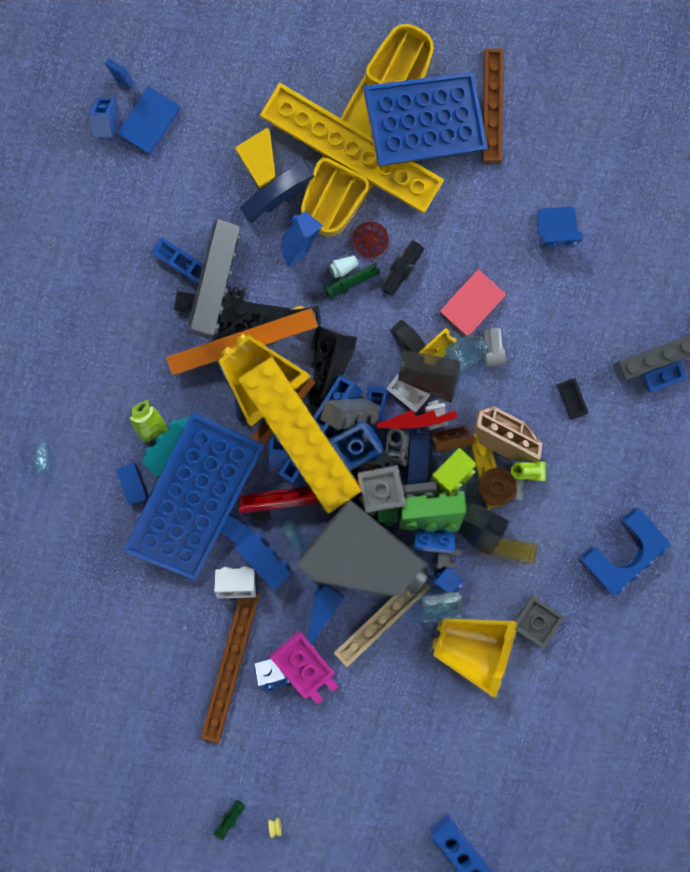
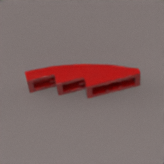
M413 410L376 425L382 429H412L437 425L456 419L458 416L454 410L437 417L435 411L432 410L415 417Z

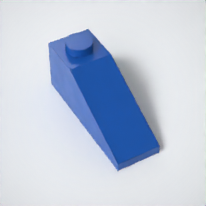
M324 583L323 586L319 585L313 593L315 598L308 641L311 645L344 599L343 594L327 583Z

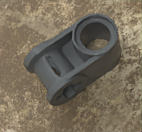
M392 429L387 434L386 452L394 464H401V466L406 467L409 460L410 436L403 429ZM398 433L401 435V440L399 443L396 441V435Z

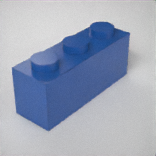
M250 530L234 544V547L269 586L275 590L292 575L289 571L291 567L284 559L280 561L276 555L278 553L271 545L267 547L263 543L265 539L258 531L254 533Z

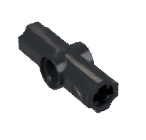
M411 240L401 256H398L391 266L389 274L379 289L388 296L393 297L403 281H406L413 271L415 263L419 260L425 248L418 242Z

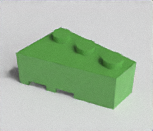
M464 491L458 492L456 496L447 497L443 493L439 494V498L427 499V495L404 498L405 506H400V529L409 531L421 529L430 532L435 530H445L446 532L459 531L466 513Z

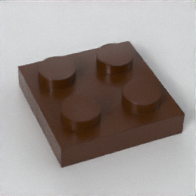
M467 425L429 433L431 442L437 452H448L451 448L456 447L466 448L470 444L475 443V437Z

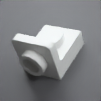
M439 400L428 402V406L424 407L425 413L434 410L437 417L446 414L445 404L439 403ZM448 422L431 425L428 428L431 430L448 426Z

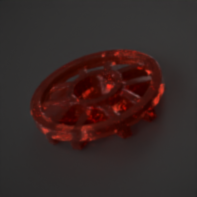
M375 221L362 223L353 235L355 249L365 257L381 255L386 250L389 241L386 229ZM367 225H372L370 231L367 229ZM374 226L379 227L376 233L373 232ZM361 228L366 231L365 235L359 231ZM382 230L385 235H378V234H379L380 231ZM357 234L360 235L362 238L356 240ZM378 239H386L385 243L378 242ZM364 242V245L360 248L357 246L358 243ZM377 245L383 246L382 250H380L379 252ZM368 247V253H365L362 250ZM374 247L376 253L371 254L370 248Z

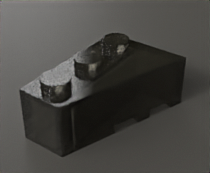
M403 350L398 380L451 403L459 380L461 361Z

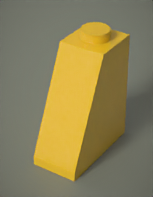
M268 128L235 147L239 158L259 190L276 179L272 140Z

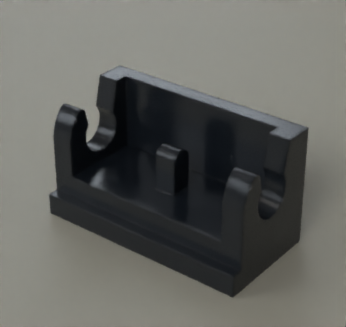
M384 449L382 454L349 472L352 473L355 479H359L358 472L395 465Z

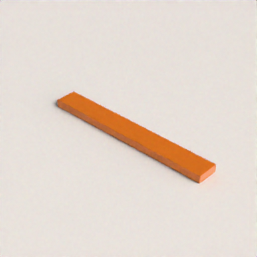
M310 308L167 356L166 360L172 375L220 360L222 358L220 353L228 346L231 349L237 345L235 340L243 333L265 345L316 328L318 325L313 310Z

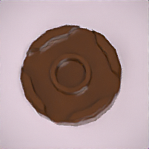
M488 469L481 475L478 481L479 495L490 505H505L516 494V480L506 469Z

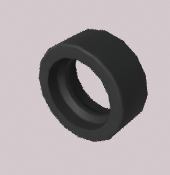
M400 320L390 329L396 341L412 356H416L426 346L418 333L403 320Z

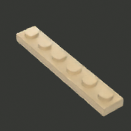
M425 581L413 595L405 590L400 597L393 596L334 654L348 667L431 587Z

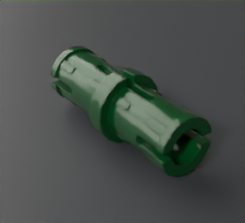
M235 800L228 813L223 815V820L214 831L216 838L224 840L229 830L237 824L238 817L246 808L243 802Z

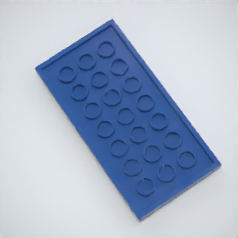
M192 411L123 552L195 580L264 445Z

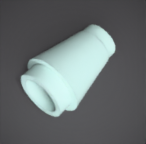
M355 256L333 260L328 266L333 278H340L357 267L358 262Z

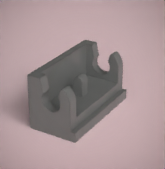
M455 546L454 553L434 552L435 566L437 568L456 567L458 564L453 562L451 555L460 556L461 550Z

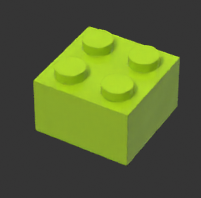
M459 448L432 475L429 482H437L440 494L445 493L446 497L454 496L462 484L464 485L475 473L473 468L477 464Z

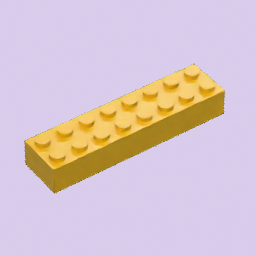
M272 357L238 379L328 513L362 491Z

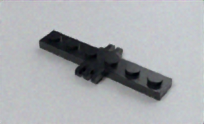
M226 286L228 287L225 298H222L221 302L223 311L218 318H221V323L224 324L223 331H225L229 325H233L253 309H259L264 313L265 321L263 324L286 317V311L290 310V308L244 301L245 288H241L240 295H237L238 287H234L233 293L230 294L231 288ZM177 291L174 310L191 313L196 294ZM253 313V318L251 320L247 321L246 318L244 319V321L253 323L257 321L259 323V318L261 316L260 314L255 315Z

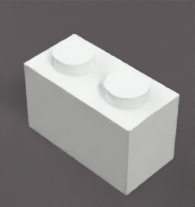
M244 566L240 569H232L230 567L216 569V597H256V573L254 568Z

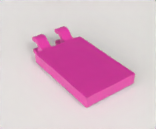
M300 630L269 655L270 659L304 699L310 696L318 705L323 701V698L317 691L321 685L325 683L332 692L338 688L335 681L331 678L335 674L334 671Z

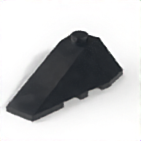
M322 326L316 327L312 341L314 362H311V368H314L313 380L316 383L310 389V404L320 408L339 375L343 376L353 356L358 337Z
M465 499L466 513L458 532L472 547L491 556L502 539L510 521Z

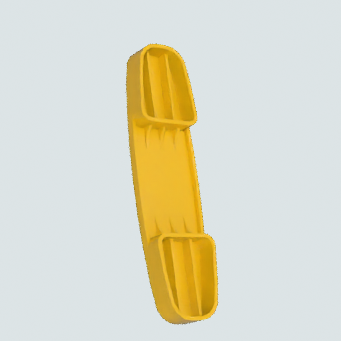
M400 24L393 28L369 62L366 74L351 97L341 119L371 136L363 87L366 85L425 78L434 50L433 40L430 35L410 24ZM322 155L313 172L315 177L308 184L301 211L302 213L305 211L323 225L318 234L332 237L342 233L367 197L373 184L364 176Z

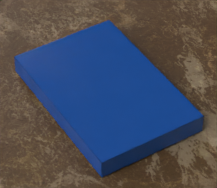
M148 86L117 134L151 156L181 107Z

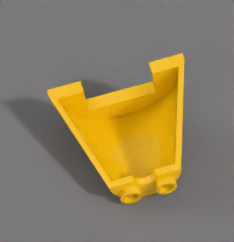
M243 333L235 340L237 343L235 347L231 349L228 346L220 353L222 358L218 361L248 424L253 426L263 415L238 380L240 377L271 357L293 389L299 387L310 375L256 339Z
M440 619L437 627L440 635L439 638L435 637L432 648L435 649L433 656L496 698L508 664L516 634L515 628H517L518 622Z

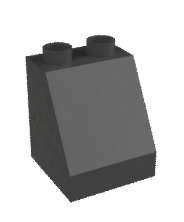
M352 499L347 500L301 554L297 562V566L315 581L398 597L405 590L413 595L428 577L424 573L423 568L426 564L421 557Z

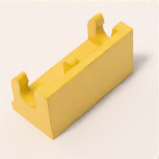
M445 328L416 357L429 370L457 345V340L452 338L450 331Z

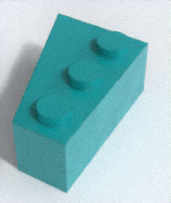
M190 415L178 421L176 419L167 426L169 430L166 433H162L155 440L157 442L154 447L150 446L144 452L145 457L141 462L156 477L160 476Z

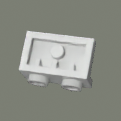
M404 367L386 388L415 413L433 392L427 382L420 381L412 370Z

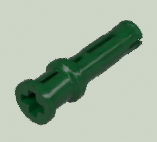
M374 263L346 278L340 277L338 281L330 285H323L329 300H333V297L341 293L346 294L349 288L381 274L380 269L377 268L378 265Z

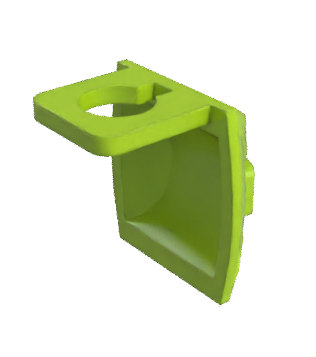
M145 400L132 407V416L129 417L131 424L145 444L168 431L164 419L153 406L150 407L149 400ZM145 406L142 411H137L139 408Z

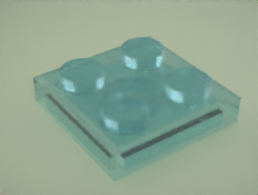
M447 592L442 595L431 594L421 598L423 622L461 617L462 597L460 592Z

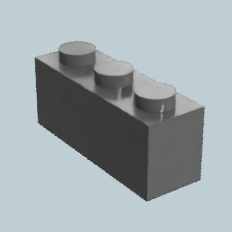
M365 398L326 401L321 420L337 429L351 428L362 421L368 425H375L379 418L381 407Z

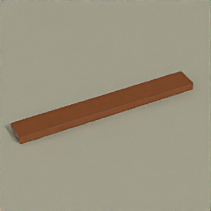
M256 593V597L238 599L200 739L217 744L220 742L259 600V593Z

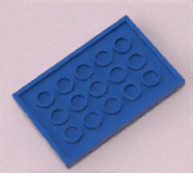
M474 72L366 85L363 87L378 167L480 152L488 149Z

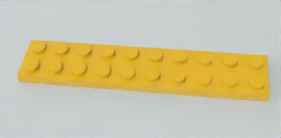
M280 82L260 113V118L329 159L364 176L373 185L422 214H425L444 182V179L414 161L378 167L373 138Z

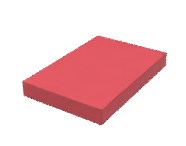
M478 269L439 312L468 337L506 294Z

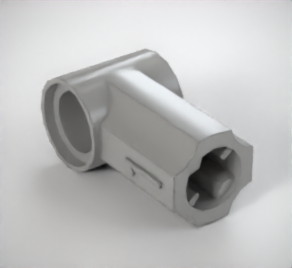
M501 328L484 330L485 367L505 366L506 353L502 346Z

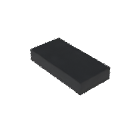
M576 378L556 385L569 420L589 413Z

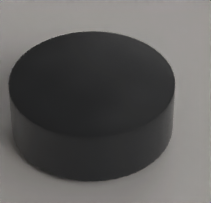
M270 511L251 512V519L257 525H264L270 519Z

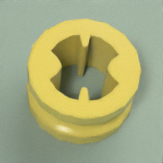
M276 818L275 821L269 820L268 826L271 838H274L275 835L280 837L282 832L279 818Z

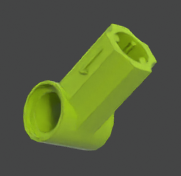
M528 461V463H515L511 467V474L515 479L546 481V462Z

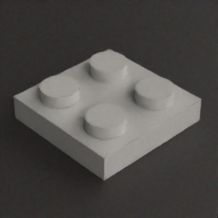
M397 466L358 473L366 512L405 506Z

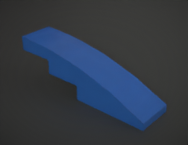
M161 237L151 253L198 284L203 263Z

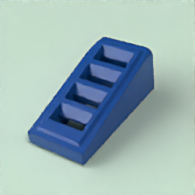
M368 384L366 399L369 401L371 399L381 401V404L376 405L381 407L379 418H383L388 389H386L387 387ZM372 392L382 393V396H376L371 394Z

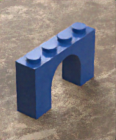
M633 508L620 520L632 533L637 542L636 556L629 564L614 566L598 548L593 546L578 558L605 590L612 595L620 594L628 582L636 580L640 575L639 572L644 568L650 567L654 563L653 560L658 555H663L671 544L641 509Z

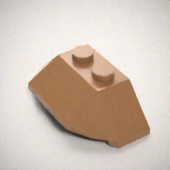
M495 406L480 410L477 413L475 431L479 444L510 460H540L543 443L537 440L535 434L525 422Z

